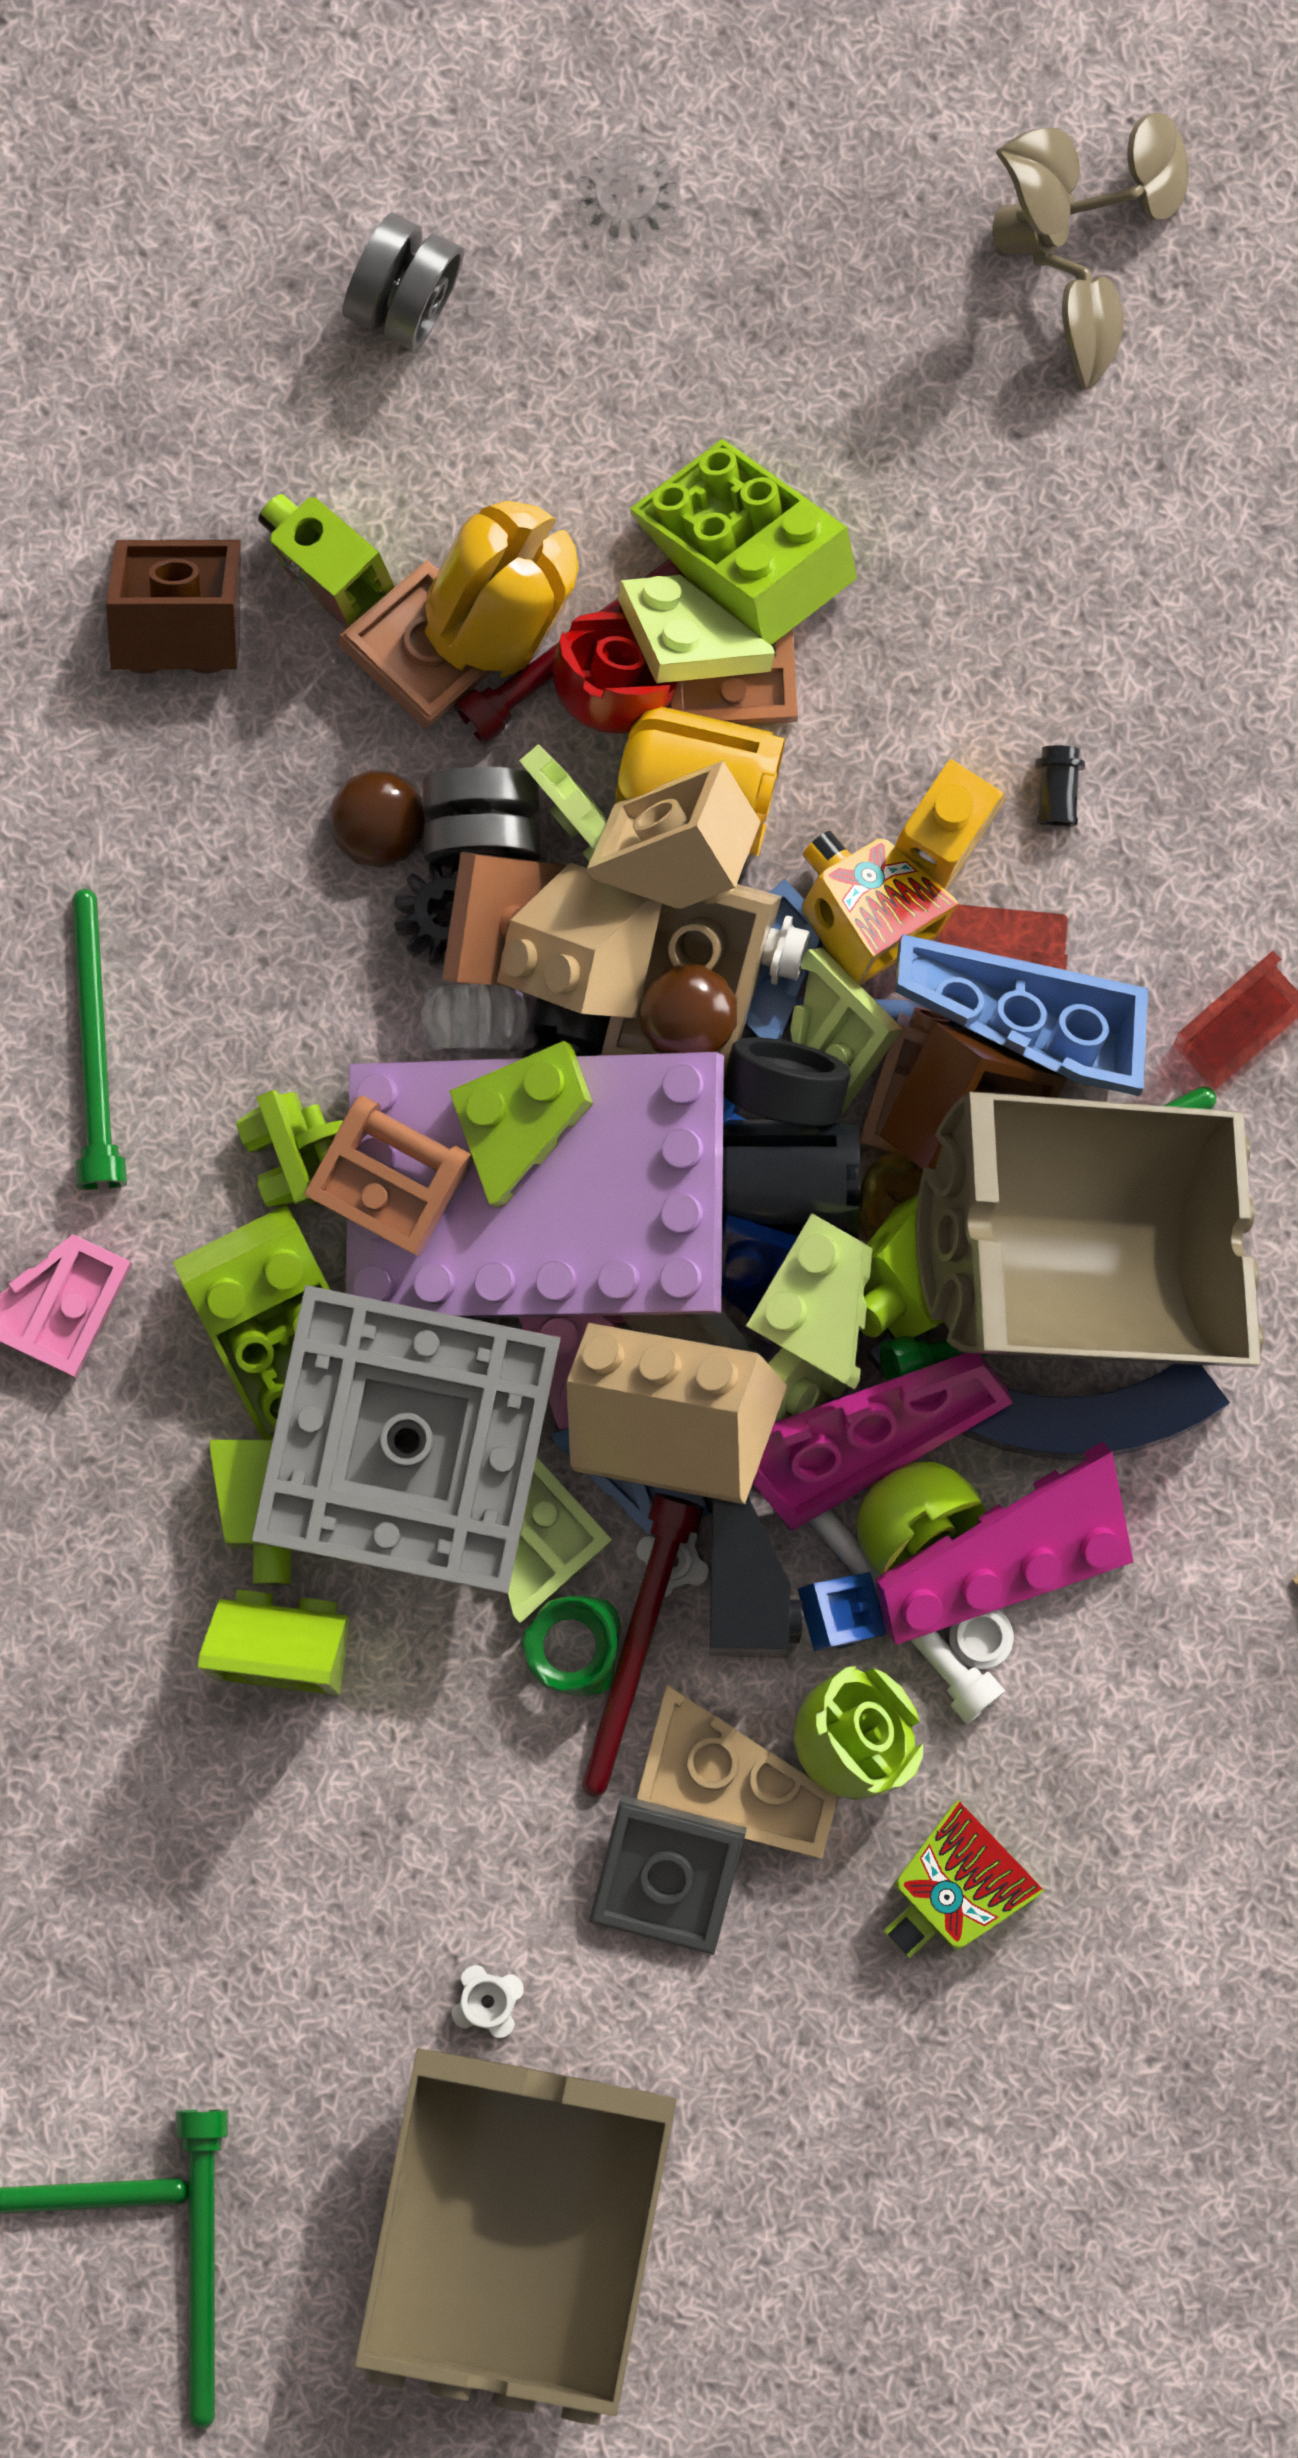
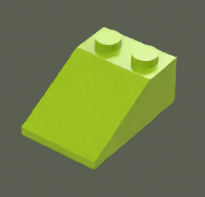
M239 1589L236 1590L235 1600H218L199 1654L197 1668L213 1680L340 1696L351 1619L348 1615L337 1614V1602L300 1598L298 1609L273 1606L274 1594Z

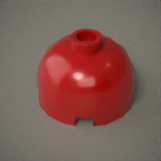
M600 611L580 615L571 622L568 632L565 634L562 632L559 639L552 673L555 690L559 702L569 715L588 728L603 733L626 734L630 732L631 727L646 711L668 707L678 681L655 682L624 613Z

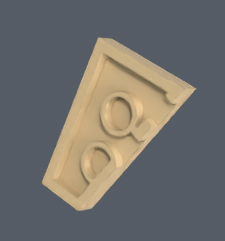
M666 1684L637 1799L746 1827L745 1840L822 1860L838 1796L825 1792L809 1776Z

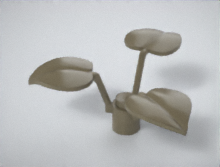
M1163 113L1144 115L1133 126L1130 133L1127 159L1130 173L1136 183L1125 190L1074 202V197L1071 194L1078 183L1080 165L1076 148L1071 138L1063 130L1058 128L1033 129L1018 135L996 151V155L1012 179L1019 204L1002 205L995 213L993 238L997 249L1004 255L1033 254L1035 266L1049 265L1067 272L1076 278V280L1067 283L1064 289L1062 319L1080 389L1091 388L1114 360L1123 333V308L1119 294L1109 278L1103 276L1092 279L1087 267L1053 255V251L1066 242L1069 233L1068 219L1072 214L1134 200L1140 196L1144 211L1151 220L1167 219L1179 209L1188 187V159L1183 140L1176 129L1175 122Z

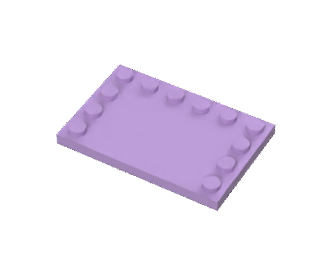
M718 1052L576 1056L593 1104L573 1127L567 1128L560 1134L557 1146L541 1165L535 1163L510 1191L514 1196L508 1203L498 1208L489 1205L473 1161L468 1175L461 1185L456 1188L420 1257L347 1218L345 1293L463 1318L721 1314L724 1055ZM523 1058L350 1064L349 1110L356 1099L364 1095L380 1104V1112L449 1149L457 1145L470 1152L449 1090ZM369 1134L362 1139L357 1149L361 1153L426 1188L429 1187L437 1172Z

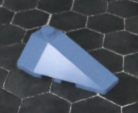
M901 935L898 942L894 992L1077 1083L1140 1097L1144 1088L1148 988L909 935Z

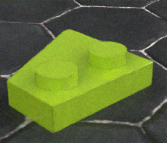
M562 1041L449 1090L489 1205L498 1208L507 1204L514 1196L510 1191L535 1163L541 1165L557 1146L560 1134L567 1128L573 1127L593 1104L573 1046L566 1041Z

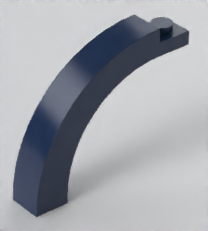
M888 1328L881 1333L884 1340L870 1349L867 1355L868 1360L883 1377L884 1374L880 1362L881 1344L884 1341L896 1339ZM922 1334L913 1337L915 1340L924 1339L927 1344L930 1343ZM1172 1364L1162 1372L1137 1384L1116 1391L1090 1396H1042L1007 1388L1013 1404L961 1434L1005 1451L1033 1457L1068 1460L1086 1459L1083 1453L1103 1441L1112 1451L1113 1456L1136 1452L1180 1436L1223 1411L1230 1404V1401L1202 1365Z

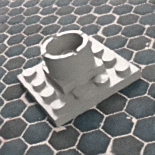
M305 1285L252 1542L508 1594L561 1338ZM410 1430L419 1436V1447L413 1453L404 1454L395 1447V1439L402 1431Z

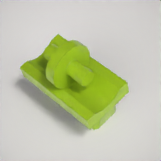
M270 1090L257 1096L256 1099L259 1107L237 1120L236 1127L242 1143L248 1152L258 1153L274 1146L281 1164L277 1168L258 1175L257 1184L267 1207H281L285 1204L287 1206L293 1204H320L305 1196L304 1193L343 1120L326 1123L319 1104L303 1108L297 1092L278 1094L277 1090Z

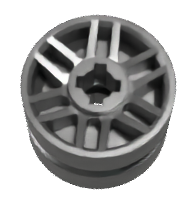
M390 213L379 224L358 261L347 288L342 314L345 318L370 330H375L385 321L384 335L386 338L416 351L428 338L453 291L462 266L464 248L435 233L431 234L421 244L422 227L394 213Z
M503 767L455 768L438 771L424 777L423 812L427 816L434 818V820L424 825L425 861L428 863L438 861L440 866L452 868L456 861H460L461 852L533 861L540 858L539 824L528 817L539 811V784L528 771Z

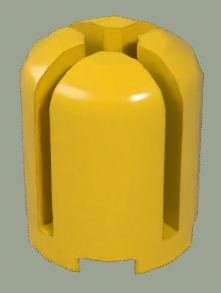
M504 501L482 508L479 514L470 516L461 526L426 594L427 600L425 604L428 620L425 634L437 653L457 669L463 671L467 664L484 671H502L500 677H506L525 669L538 654L575 587L579 571L576 548L567 531L560 530L548 537L555 524L553 516L535 505Z
M666 707L646 711L630 729L620 764L618 784L615 791V803L641 796L667 782L724 760L760 820V825L749 853L759 856L767 826L764 822L767 820L775 783L778 780L785 738L773 736L774 732Z

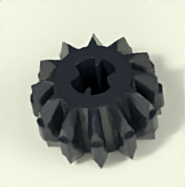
M438 861L429 863V873L432 879L429 883H426L420 876L414 873L410 874L407 877V884L417 897L405 894L397 895L394 901L396 909L409 914L394 923L396 933L398 935L415 934L407 945V951L413 957L421 954L431 945L429 965L433 968H439L443 962L444 950L446 951L450 922L448 927L439 926L437 914H431L433 909L443 910L447 901L454 902L459 861H456L452 867L451 877H443L442 868Z

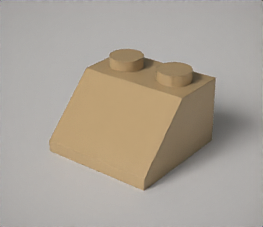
M724 760L667 782L646 794L615 803L586 870L595 881L679 910L703 901L705 904H713L726 898L737 887L738 879L750 853L760 820Z
M569 863L510 919L497 982L581 1014L637 1018L662 903L595 881L586 870L588 866L579 863Z

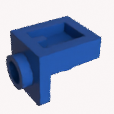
M871 1572L817 1582L797 1589L800 1600H802V1609L814 1652L834 1647L838 1649L847 1648L887 1635Z

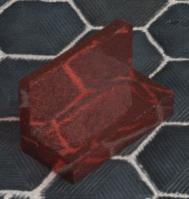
M958 904L940 932L939 942L1067 970L1068 955L1065 954L1068 918L1064 914Z
M1274 950L1178 1033L1173 1042L1176 1049L1214 1091L1298 1019V990L1279 971L1278 966L1282 959Z

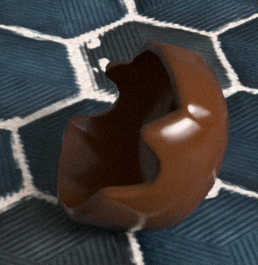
M372 769L349 778L335 795L331 804L330 826L337 846L358 864L382 868L405 860L414 851L415 846L420 843L424 832V812L421 796L410 782L395 772Z
M696 964L675 965L661 973L644 992L639 1009L641 1031L653 1050L659 1054L719 1052L728 1043L737 1026V998L724 977L705 966Z

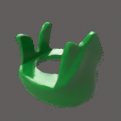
M567 1596L548 1601L540 1609L536 1618L530 1623V1626L523 1631L520 1640L529 1671L543 1687L560 1694L582 1697L605 1692L610 1687L613 1678L617 1643L620 1636L621 1621L618 1610L609 1601L590 1596ZM572 1619L582 1622L590 1628L595 1637L596 1649L593 1659L586 1667L576 1672L567 1673L557 1670L549 1663L544 1652V1641L546 1634L553 1625L560 1621Z

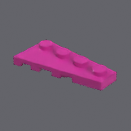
M966 1352L774 1422L753 1485L793 1531L880 1481L896 1469L911 1463L1013 1404L1007 1386L983 1355Z
M1103 1441L1083 1453L1086 1460L1061 1475L1056 1470L1033 1483L1035 1488L1033 1492L1005 1509L998 1504L977 1517L979 1523L954 1540L945 1536L877 1577L875 1581L887 1635L895 1645L1133 1563L1113 1453Z

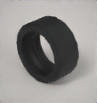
M742 1038L732 1044L724 1077L723 1096L743 1110L774 1121L804 1126L832 1125L841 1117L851 1074L849 1067L838 1058L803 1044L773 1038Z

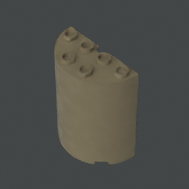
M968 1092L951 1107L935 1134L942 1145L936 1168L923 1169L916 1212V1255L923 1297L931 1319L944 1320L949 1329L946 1341L951 1346L963 1352L1227 1367H1255L1261 1365L1260 1353L1263 1347V1331L1258 1323L1256 1300L1259 1269L1254 1257L1246 1255L1242 1243V1236L1251 1229L1255 1217L1254 1203L1249 1196L1247 1164L1251 1149L1249 1138L1245 1134L1244 1112Z
M417 2048L354 2366L367 2369L365 2381L384 2386L404 2388L406 2377L429 2381L428 2388L431 2394L467 2401L470 2398L471 2388L494 2392L493 2401H496L495 2406L534 2413L536 2402L562 2406L560 2418L590 2425H600L601 2414L617 2417L677 2098L520 2066Z

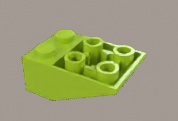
M724 439L719 440L629 508L631 516L689 582L770 645L857 579L847 526Z
M287 1204L172 1261L262 1440H273L305 1285L330 1290Z

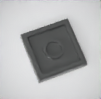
M621 1795L589 1922L714 1955L747 1828Z

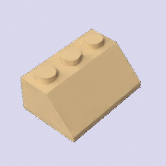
M588 1323L567 1379L570 1467L575 1472L745 1504L787 1385L759 1353Z

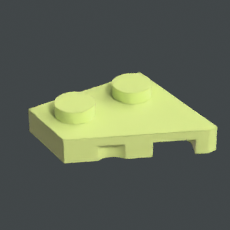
M538 744L519 761L555 803L549 811L573 839L578 834H581L590 844L583 851L584 856L590 862L608 818L585 789Z
M823 948L808 949L803 956L801 966L802 969L809 970L803 1005L794 1006L790 1028L792 1042L826 1052L838 1058L849 1067L851 1076L841 1113L842 1116L903 1028Z

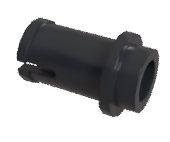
M1064 745L1042 747V757L1035 760V767L1041 769L1039 815L1037 816V823H1040V825L1070 827L1078 825L1079 771L1085 769V761L1079 759L1080 749L1077 747Z

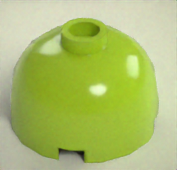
M935 1461L912 1462L896 1469L868 1487L870 1491L863 1498L856 1516L859 1547L872 1569L881 1576L943 1537L948 1536L955 1539L972 1529L979 1523L977 1517L985 1513L986 1508L972 1485L958 1472Z
M857 1666L846 1667L836 1672L805 1695L794 1721L793 1742L799 1762L810 1779L825 1792L851 1800L884 1795L901 1787L916 1775L923 1758V1743L915 1747V1736L912 1726L920 1723L916 1708L903 1688L885 1672L874 1668L867 1672H862L857 1669L855 1670Z

